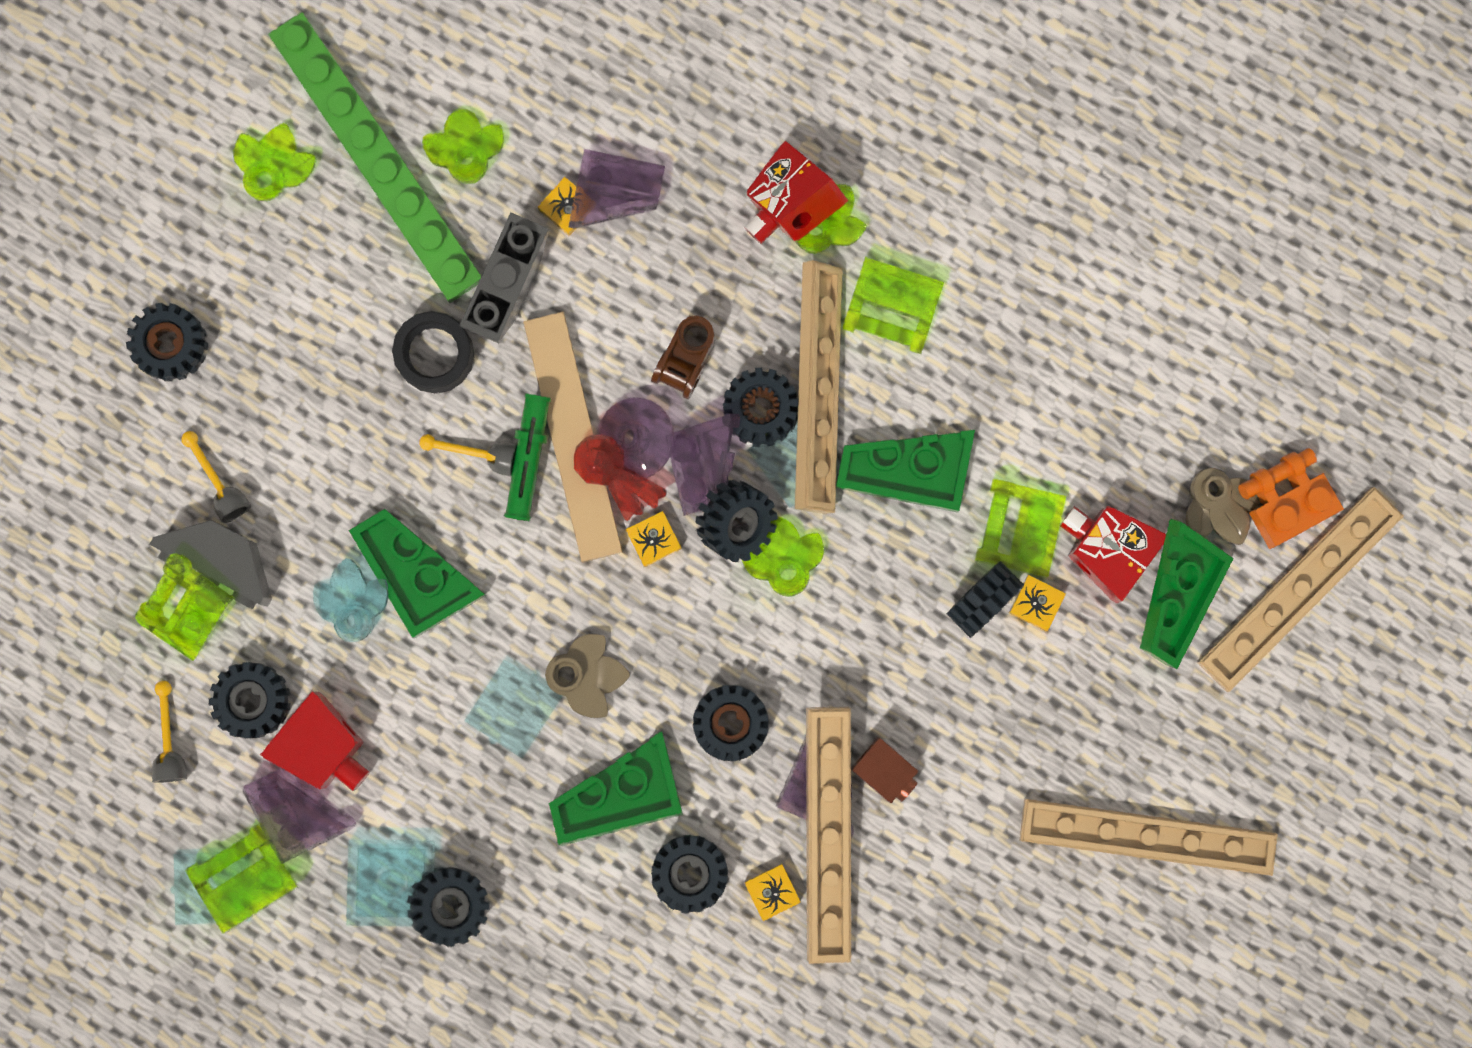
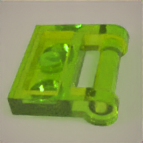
M865 257L842 329L854 333L855 329L910 346L909 351L921 354L944 282ZM863 303L919 320L916 330L913 331L860 314Z
M992 479L990 493H993L982 547L977 548L974 561L993 566L1001 561L1010 570L1047 578L1050 572L1066 496L1017 485L1004 480ZM1014 498L1021 500L1010 552L1009 555L999 553L998 548L1009 499Z
M176 553L168 556L163 565V576L148 602L140 605L135 614V619L148 631L194 661L206 646L234 597L194 570L189 559ZM179 584L186 591L168 619L164 616L162 609L176 585Z
M260 822L248 829L249 834L202 864L199 865L195 862L185 869L190 881L222 934L228 933L299 888ZM259 848L264 858L213 889L209 878Z

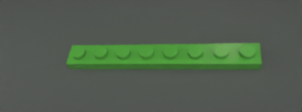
M303 12L268 34L448 302H453L476 287L481 279V275Z

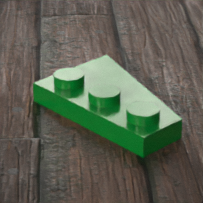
M975 430L943 435H926L902 440L893 439L844 445L836 488L958 513L960 511Z
M386 509L349 530L412 638H417L486 596L484 592Z
M1169 520L1140 644L1141 650L1166 666L1178 669L1234 559L1181 521Z
M662 731L631 753L628 752L617 759V762L595 776L587 778L549 803L559 846L683 815Z

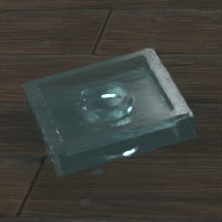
M350 839L348 847L346 926H412L413 921L411 918H408L407 910H410V904L407 903L408 895L412 896L414 889L411 887L415 881L420 882L423 879L421 877L422 874L434 871L435 840Z

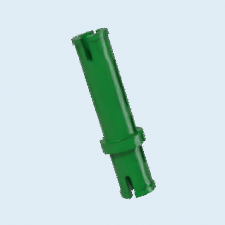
M525 393L520 430H515L514 438L518 439L511 474L507 508L504 513L506 518L530 521L543 443L547 444L548 435L544 433L549 402H551L550 397ZM533 417H535L536 421L532 438L530 454H528L527 448L530 437ZM525 461H528L524 491L521 497L520 489Z

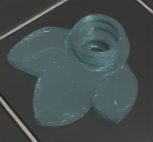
M346 558L334 569L330 584H315L313 601L316 610L322 619L334 624V629L342 640L346 642H360L373 631L375 617L386 608L388 602L387 580L376 579L367 582L359 566L352 559ZM351 614L353 615L355 620L352 628H350L349 626V617L351 616Z

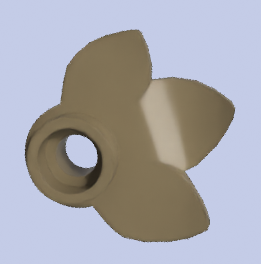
M1207 468L1199 471L1191 482L1190 493L1193 501L1186 511V523L1188 527L1204 538L1214 531L1225 541L1241 545L1249 532V516L1247 512L1261 507L1262 504L1257 495L1248 500L1241 496L1238 486L1246 482V479H1229L1222 470ZM1212 481L1218 487L1215 496L1209 492V485Z
M588 634L577 638L572 643L567 654L558 655L549 662L545 672L546 682L550 689L559 695L566 696L574 712L590 718L607 717L608 705L604 694L618 689L630 677L629 671L619 661L603 656L606 647L604 635ZM564 667H571L575 673L574 679L569 683H563L559 679V672Z

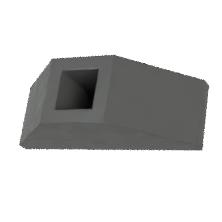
M510 212L460 323L461 328L498 344L519 316L536 278L548 238L549 228Z
M209 520L153 537L149 544L161 551L157 557L177 569H181L183 564L197 570L194 576L195 579L214 589H217L220 583L232 589L234 592L230 598L248 608L253 609L256 603L268 607L272 601L257 544L220 523Z

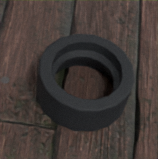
M435 311L419 313L405 321L395 335L392 348L394 364L402 377L418 390L434 394L451 391L463 383L472 370L475 356L472 339L465 329L460 327V322L446 313ZM433 328L444 330L452 335L458 348L457 361L452 369L443 375L435 377L426 376L418 372L412 365L409 355L410 346L415 337L424 330Z

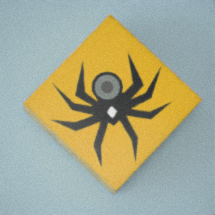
M564 177L539 204L538 210L570 236L593 211L596 203Z
M663 511L626 529L644 567L682 549Z
M1027 575L1023 582L1024 586L1019 591L1009 614L1047 632L1066 593Z
M782 863L744 882L762 921L801 903Z

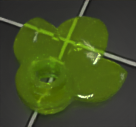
M458 108L448 116L444 124V133L426 134L423 136L422 144L427 158L433 165L448 168L450 175L457 181L473 184L484 177L488 169V160L501 152L504 145V132L501 124L487 125L482 128L473 112L465 108ZM473 158L469 164H461L463 160Z
M286 123L271 129L260 141H257L252 136L240 133L233 149L234 161L244 172V188L252 198L258 201H271L277 198L284 188L300 186L312 174L316 163L314 154L296 152L295 138ZM263 175H269L272 178L271 184L266 188L258 186V179Z
M836 184L849 201L817 226L822 233L819 235L808 233L796 241L797 245L805 252L818 254L827 250L831 245L849 246L862 237L867 225L862 220L851 216L855 200L851 186Z
M777 516V520L770 521L777 527L775 533L768 532L766 536L771 539L769 545L760 544L759 547L763 552L758 556L750 552L751 560H742V563L753 578L769 581L771 588L777 594L791 597L800 594L807 587L810 580L809 572L817 567L823 559L824 545L819 533L807 534L800 538L797 529L790 521ZM786 569H792L796 572V575L793 579L785 580L781 577L782 572Z

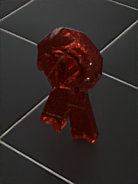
M589 435L575 447L574 470L587 484L607 485L626 521L630 520L633 514L642 515L644 512V505L637 496L652 508H657L658 499L667 495L665 488L624 466V450L612 437Z

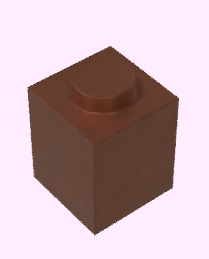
M879 737L874 740L851 768V771L889 803H892L896 798L903 802L918 784L913 779L918 770Z

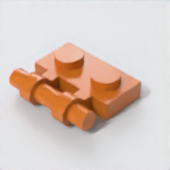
M1310 448L1299 453L1291 452L1283 456L1279 464L1268 470L1261 468L1250 474L1249 480L1238 486L1239 492L1244 499L1248 500L1257 495L1262 504L1261 507L1249 512L1269 549L1286 542L1344 510L1324 473L1312 479L1308 478L1306 468L1317 462V457ZM1287 478L1293 489L1278 496L1275 484Z

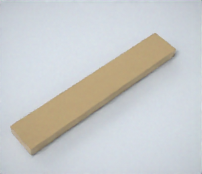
M811 260L803 262L795 509L830 514L835 513L842 268Z
M560 312L523 321L541 396L551 398L547 422L581 562L584 563L623 553L565 314Z
M1371 487L1197 663L1226 692H1230L1404 515L1375 487Z
M806 707L807 961L809 964L851 962V708Z
M1024 799L1019 841L1273 876L1277 833Z

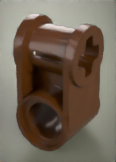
M697 315L689 316L679 324L668 348L662 354L654 370L651 382L655 384L662 382L681 391L683 398L690 399L715 344L714 329L707 319ZM693 327L703 328L708 333L706 342L699 347L689 346L685 342L687 331ZM670 370H673V371H675V372H677V373H679V374L685 376L686 378H683V377H681V376H679V375H677V374L671 372Z

